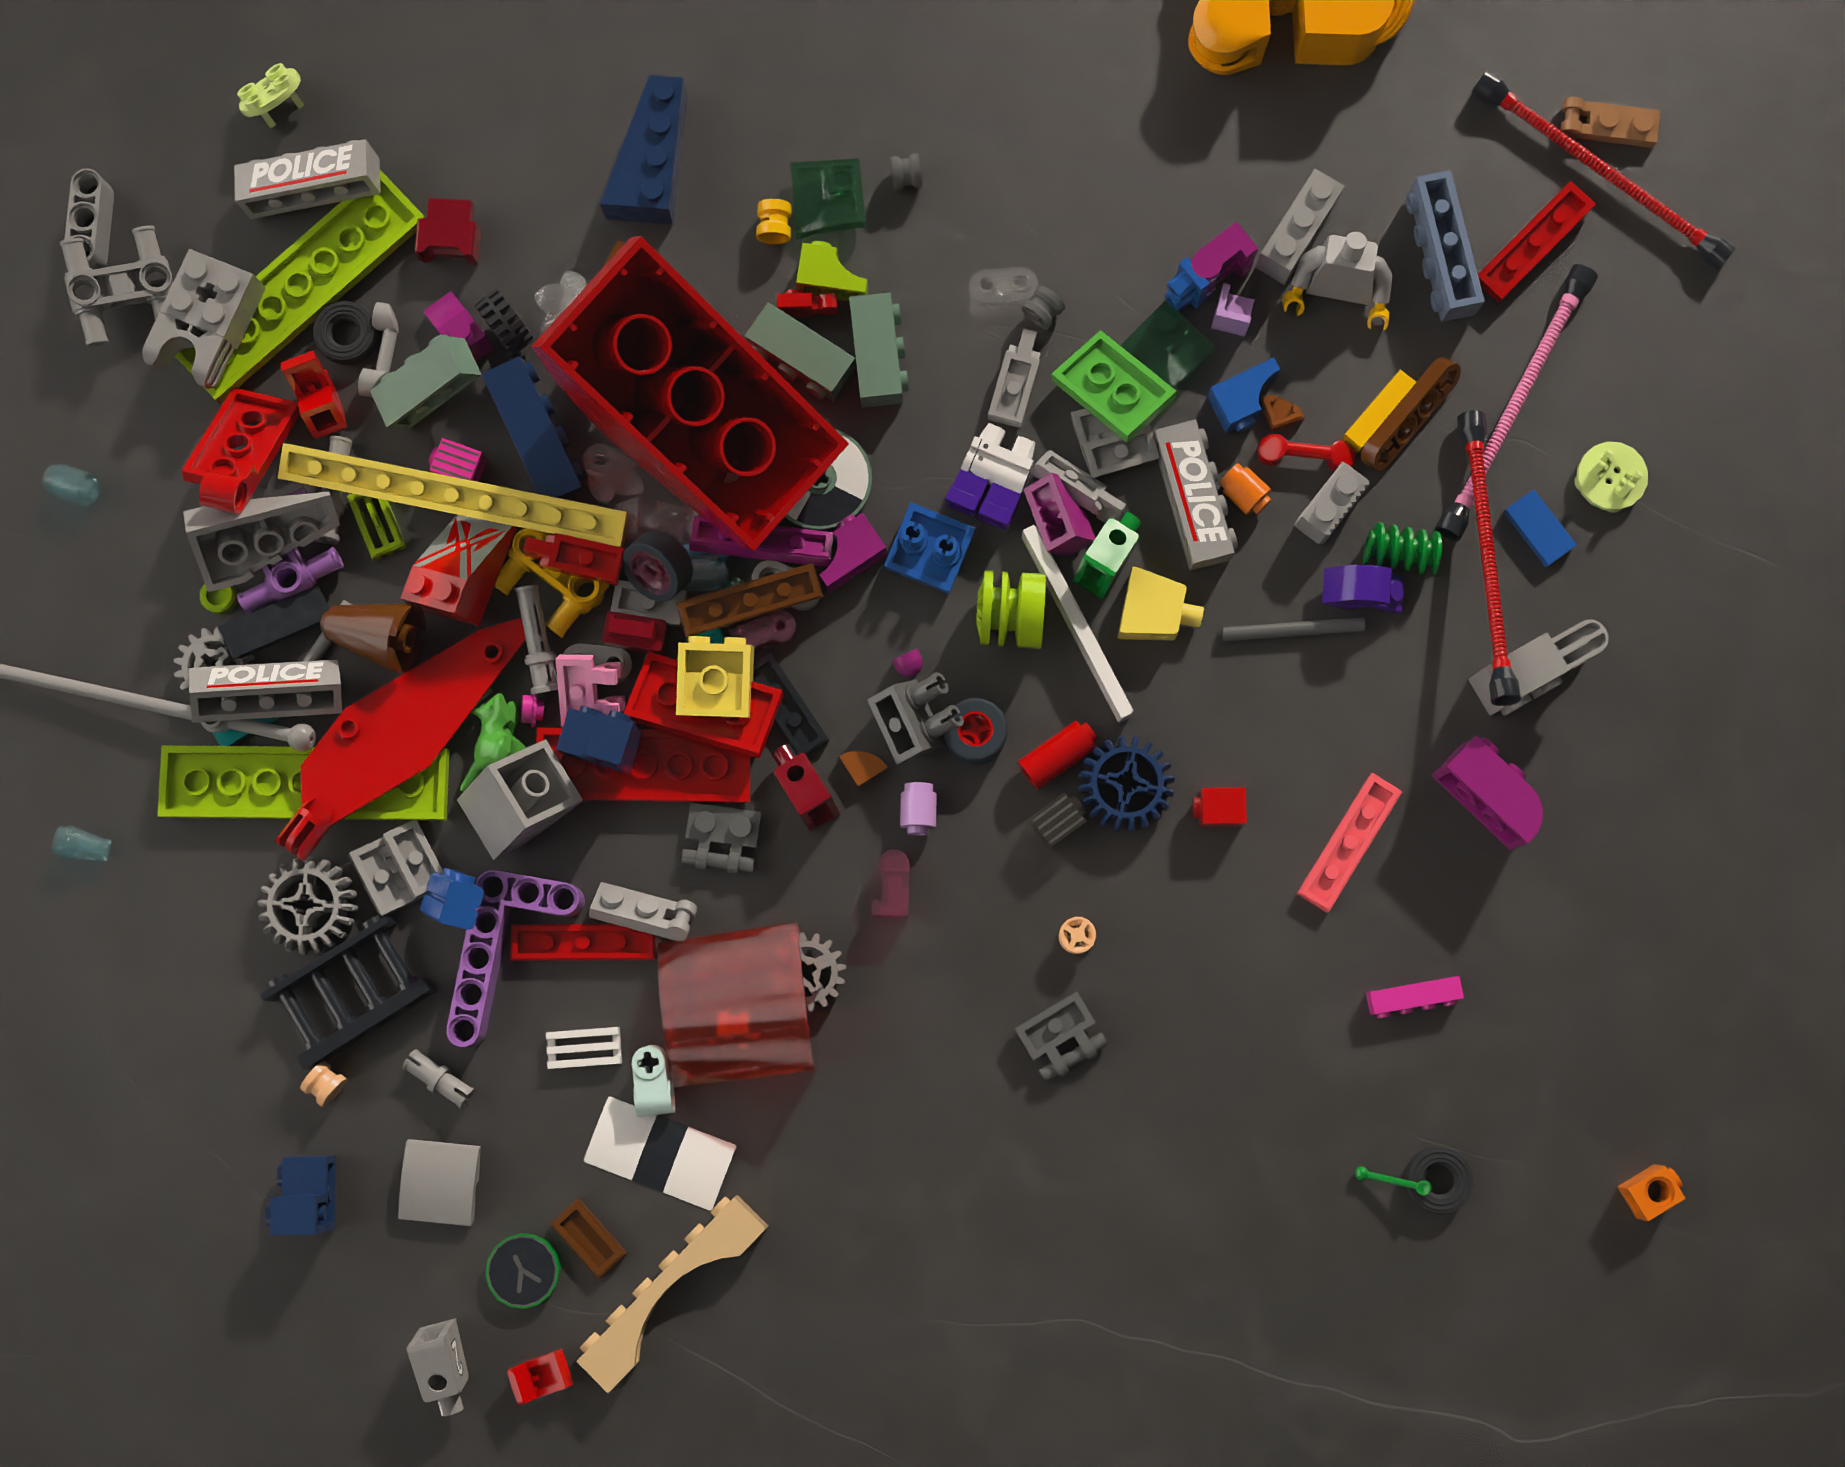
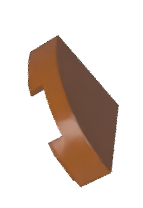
M1266 395L1259 398V404L1270 432L1298 423L1305 418L1302 410L1296 404H1292L1286 399L1275 395Z
M852 751L839 756L858 788L888 770L887 765L879 757L868 752Z

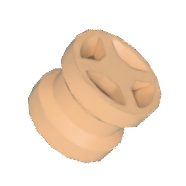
M1083 917L1068 919L1059 931L1061 946L1072 954H1081L1088 951L1094 945L1096 939V930L1093 924Z
M322 1061L306 1076L300 1089L304 1093L313 1094L316 1097L317 1104L325 1107L341 1092L347 1083V1078L342 1074L336 1075L331 1071V1065L326 1061Z

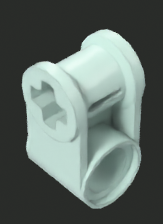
M648 1045L640 1048L632 1058L634 1105L637 1117L674 1113L675 1094L667 1052L658 1045ZM648 1052H651L652 1058H658L659 1064L653 1067V1072L650 1071L649 1066H643L642 1059L648 1057Z

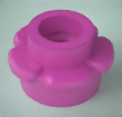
M537 694L522 695L520 723L531 724V727H534L536 720H543L544 700L537 699Z

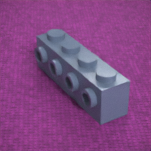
M1447 170L1418 176L1406 194V205L1409 214H1414L1417 226L1414 228V237L1417 246H1422L1425 257L1422 261L1423 273L1426 279H1430L1433 289L1431 292L1432 308L1434 312H1439L1441 322L1474 316L1485 301L1452 172Z

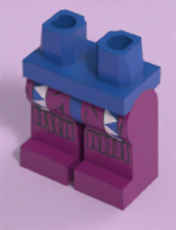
M1237 222L1233 223L1198 250L1193 256L1192 261L1186 257L1179 262L1176 276L1167 283L1169 291L1165 293V300L1176 313L1190 303L1197 309L1204 304L1205 298L1211 296L1215 291L1216 285L1231 273L1235 272L1241 278L1251 271L1258 247Z

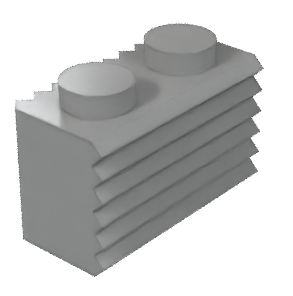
M1342 462L1294 524L1295 527L1317 544H1324L1367 489L1369 480L1348 464Z

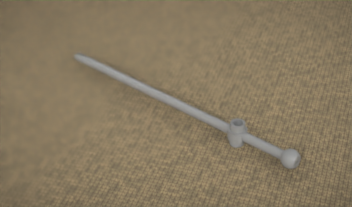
M0 664V678L192 721L190 705ZM253 719L200 722L207 731L212 733H225L229 729L286 741L298 752L311 749L316 738L315 731L307 724H297L289 728Z

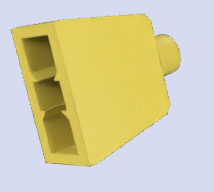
M1132 566L1117 638L1175 640L1180 624L1200 628L1204 607L1184 603L1187 586Z

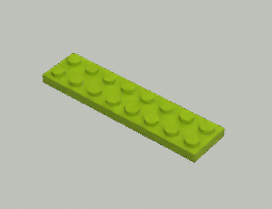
M381 170V194L340 202L256 276L266 288L238 349H234L218 384L211 389L205 388L219 404L227 398L233 388L240 387L313 323L323 309L337 302L416 232L418 218H425V216ZM192 347L184 348L175 357L192 374L196 351Z
M162 745L157 817L291 819L302 805L300 766L315 747L304 752H298L292 747ZM444 748L428 769L342 820L447 821L450 750Z

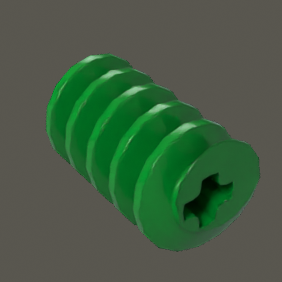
M1377 522L1373 529L1368 531L1366 537L1363 565H1367L1371 557L1375 556L1377 566H1382L1385 559H1390L1392 570L1396 569L1400 561H1404L1405 572H1409L1414 563L1418 564L1419 574L1421 575L1424 574L1428 566H1432L1434 577L1442 554L1441 534L1438 531H1434L1428 538L1426 530L1419 529L1415 536H1413L1412 528L1406 526L1399 535V529L1396 524H1391L1385 533L1384 524Z

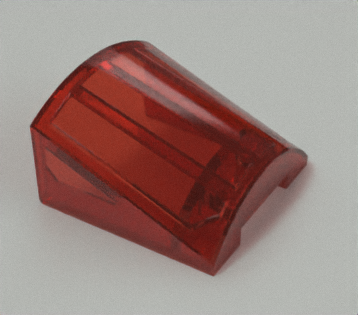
M798 922L694 937L684 941L674 940L658 943V981L661 1017L673 1088L818 1070L817 1064L813 1062L799 943V933L802 932V927Z

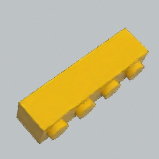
M1400 369L1344 434L1341 440L1348 442L1355 452L1359 453L1367 440L1416 382Z

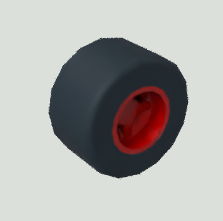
M968 698L958 702L955 706L960 710V713L952 718L955 719L963 716L964 723L962 726L956 727L944 734L948 751L957 760L968 765H982L993 760L1002 751L1007 739V722L1003 712L994 703L983 698Z

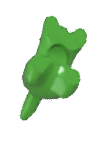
M501 693L496 694L487 703L482 704L471 712L479 717L482 728L475 745V761L460 785V791L462 792L470 786L488 765L526 748L513 735L520 720L519 705L517 701H510L507 704Z

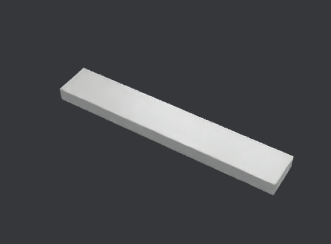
M1032 525L1024 529L1022 540L1040 574L1046 575V586L1118 723L1129 719L1133 709L1051 553L1046 551L1037 526Z

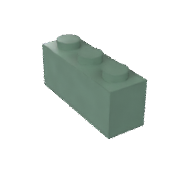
M891 292L849 297L861 408L902 404V392L909 391L907 370L900 371L898 359L905 358L903 337H896L895 325H901L899 304H892Z
M769 302L745 334V340L765 360H769L777 365V371L791 381L797 378L807 385L805 388L808 392L821 400L826 397L834 402L856 370L855 357Z
M439 335L431 339L427 348L420 353L409 356L404 361L405 364L402 367L384 375L381 378V383L370 390L387 428L410 429L481 376V372L465 338Z

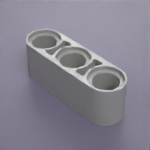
M86 168L76 172L70 183L65 239L82 238L85 253L91 251L87 257L89 268L99 269L105 268L108 261L114 191L96 171ZM93 186H97V189L93 193L88 194V191ZM94 218L91 225L84 227L89 219Z

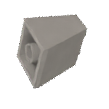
M545 739L488 765L461 794L457 801L492 859L496 860L524 846L580 804L583 799Z

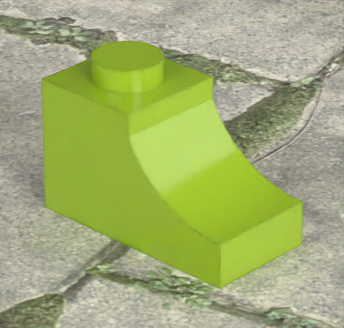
M824 241L802 244L796 281L797 289L804 290L806 293H812V296L834 293L837 294V300L850 301L849 297L868 295V280L850 273L841 265L837 247H832L831 244Z

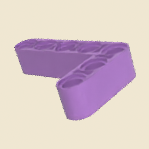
M496 870L486 871L478 877L476 885L482 887L484 894L480 907L475 909L478 915L474 928L466 930L447 1024V1036L453 1045L458 1047H475L486 1036L511 908L562 917H573L578 915L585 905V897L579 888L565 882ZM500 878L503 883L502 893L499 896L491 897L488 893V885L492 880ZM535 884L539 890L538 898L534 902L527 904L523 899V891L527 886ZM564 891H571L574 895V903L570 908L562 910L558 905V897ZM493 914L496 919L495 928L489 933H484L481 929V920L485 915ZM485 949L489 955V961L484 968L478 969L473 962L474 955L477 951ZM477 985L481 989L482 996L477 1004L471 1005L467 1001L466 993L471 986ZM468 1020L474 1026V1034L470 1040L464 1041L459 1035V1028L463 1022Z

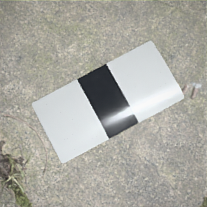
M608 1097L587 1149L584 1162L704 1209L712 1210L736 1145L659 1115L637 1117L634 1105Z

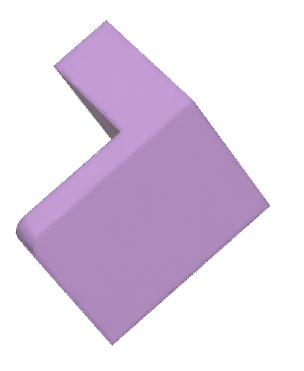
M1223 283L1211 329L1245 336L1251 321L1254 299L1229 294L1230 284Z

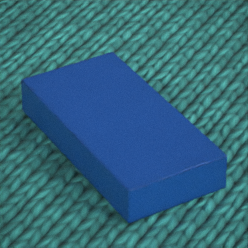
M1534 489L1503 511L1545 568L1577 545Z

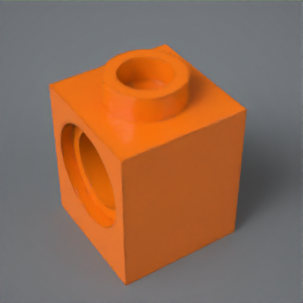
M1653 1164L1617 1186L1635 1217L1644 1221L1652 1220L1686 1199L1680 1190L1683 1184L1679 1176L1672 1168L1667 1169L1663 1165ZM1653 1181H1657L1661 1192L1659 1197L1652 1201L1648 1195V1187Z

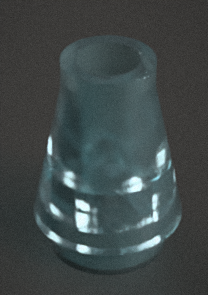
M71 824L68 827L59 826L53 839L52 853L60 855V859L106 861L111 848V840L103 839Z

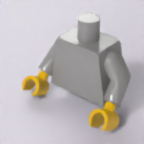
M1351 232L1347 237L1330 235L1322 246H1317L1304 253L1300 257L1291 285L1294 286L1293 290L1287 291L1283 296L1284 312H1286L1289 303L1296 301L1298 302L1296 315L1299 316L1303 313L1305 306L1302 292L1305 289V294L1369 306L1374 302L1375 307L1368 314L1367 326L1371 330L1372 319L1380 317L1384 320L1383 331L1386 330L1389 323V311L1385 308V304L1390 301L1392 272L1384 258L1377 256L1378 245L1375 242L1367 241L1365 235L1360 232Z

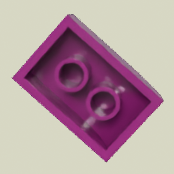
M1476 735L1461 744L1431 776L1509 850L1526 845L1537 835L1543 820L1541 800L1536 791L1525 781L1526 775L1516 765L1512 763L1507 764L1497 755L1499 753L1498 748L1486 738L1480 739Z

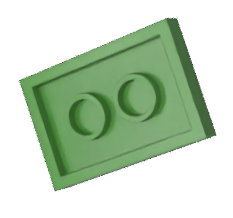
M1101 330L1051 374L1052 382L1127 443L1177 398V391Z

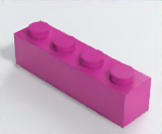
M1459 976L1366 992L1370 1015L1377 1014L1378 1018L1391 1016V1011L1399 1010L1400 1014L1414 1012L1413 1007L1419 1006L1422 1007V1010L1436 1008L1435 1003L1444 1002V1006L1458 1004V999L1464 998Z

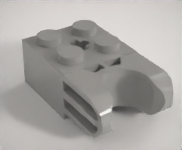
M189 249L144 344L142 351L144 362L154 368H165L179 351L184 348H195L196 356L192 366V375L196 383L207 389L215 387L221 379L234 349H238L266 288L254 274Z
M1593 619L1585 620L1552 639L1547 632L1509 653L1508 659L1511 660V668L1520 686L1521 700L1516 704L1496 706L1491 703L1489 682L1493 672L1492 664L1486 666L1468 680L1490 716L1498 711H1501L1503 716L1531 701L1530 693L1535 699L1563 683L1560 678L1561 675L1603 651L1608 644V633L1600 622Z

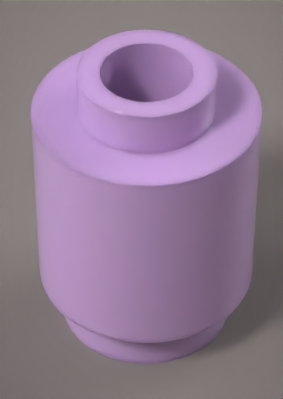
M924 782L905 783L904 792H901L900 827L907 829L908 835H929V829L936 828L937 793L933 792V784Z

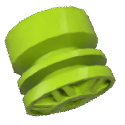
M984 571V578L978 590L976 614L980 645L989 646L990 630H998V646L1003 647L1007 632L1015 631L1017 648L1041 649L1045 607V574L1022 573L1018 588H1010L1008 572L1002 571L1001 587H993V571Z

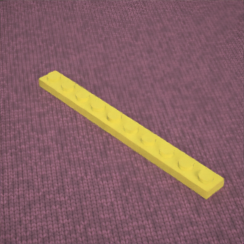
M283 443L277 477L278 479L551 534H564L617 547H624L630 512L285 443Z

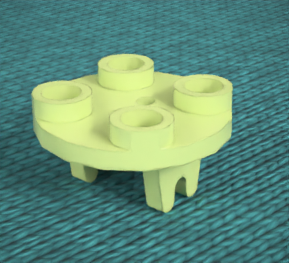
M282 63L271 67L266 72V77L257 84L249 83L237 93L241 99L239 109L243 115L247 117L261 115L270 128H273L276 123L270 117L268 111L280 105L287 98L290 97L298 109L304 106L295 92L301 81L300 75L295 69H286Z
M1604 442L1592 447L1582 456L1575 477V486L1591 505L1607 510L1610 513H1616L1632 506L1642 497L1648 485V470L1643 458L1634 448L1621 442ZM1614 468L1618 469L1619 473H1615ZM1606 479L1610 480L1611 484H1607Z

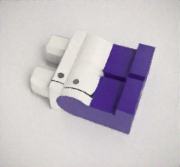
M988 423L980 437H974L961 469L945 497V506L975 518L986 490L990 485L988 494L978 512V520L1007 532L1024 491L1023 489L1033 469L1034 460L1032 458L1035 442L1018 436L1012 451L1000 447L1005 430Z

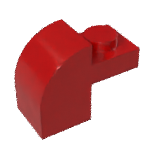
M314 350L280 363L281 370L297 397L300 415L314 440L347 428L344 410L327 369H323Z

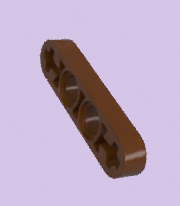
M1445 357L1437 358L1365 443L1361 452V461L1365 465L1377 471H1382L1390 465L1455 387L1461 374L1460 365Z

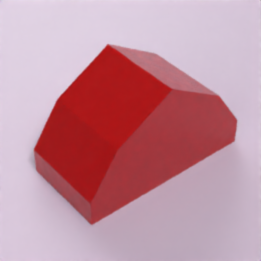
M642 236L631 237L531 346L555 382L611 443L691 510L704 517L740 546L752 551L756 550L849 445ZM735 459L740 460L737 465L731 466ZM727 472L740 475L735 482L723 484Z

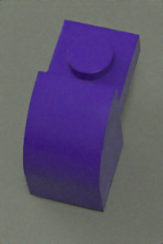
M1344 565L1324 568L1322 603L1345 610L1370 607L1388 613L1402 612L1404 577L1391 574V568L1374 565Z

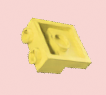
M689 636L688 643H678L676 715L750 718L754 646L746 645V638L725 637L724 644H710V637Z

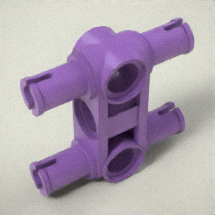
M304 486L300 487V489H297L285 496L309 494V492ZM331 547L329 550L305 561L298 548H294L282 556L283 560L274 565L269 563L262 568L266 576L264 578L265 582L237 594L241 607L246 614H250L273 601L279 602L315 587L317 579L344 567L337 550ZM296 573V583L292 587L285 588V579L290 574Z

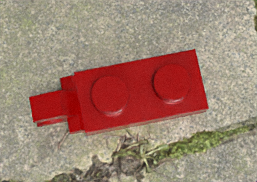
M555 533V536L547 535L546 541L527 537L523 549L526 557L541 560L540 567L546 568L549 571L616 586L619 584L623 569V555L626 550L621 547Z

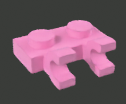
M559 654L555 659L561 726L564 725L569 708L579 711L581 706H587L602 712L601 714L609 715L610 710L618 712L625 710V696H609L598 699L597 684L616 685L618 683L617 678L623 677L622 662H608L595 665L594 655Z

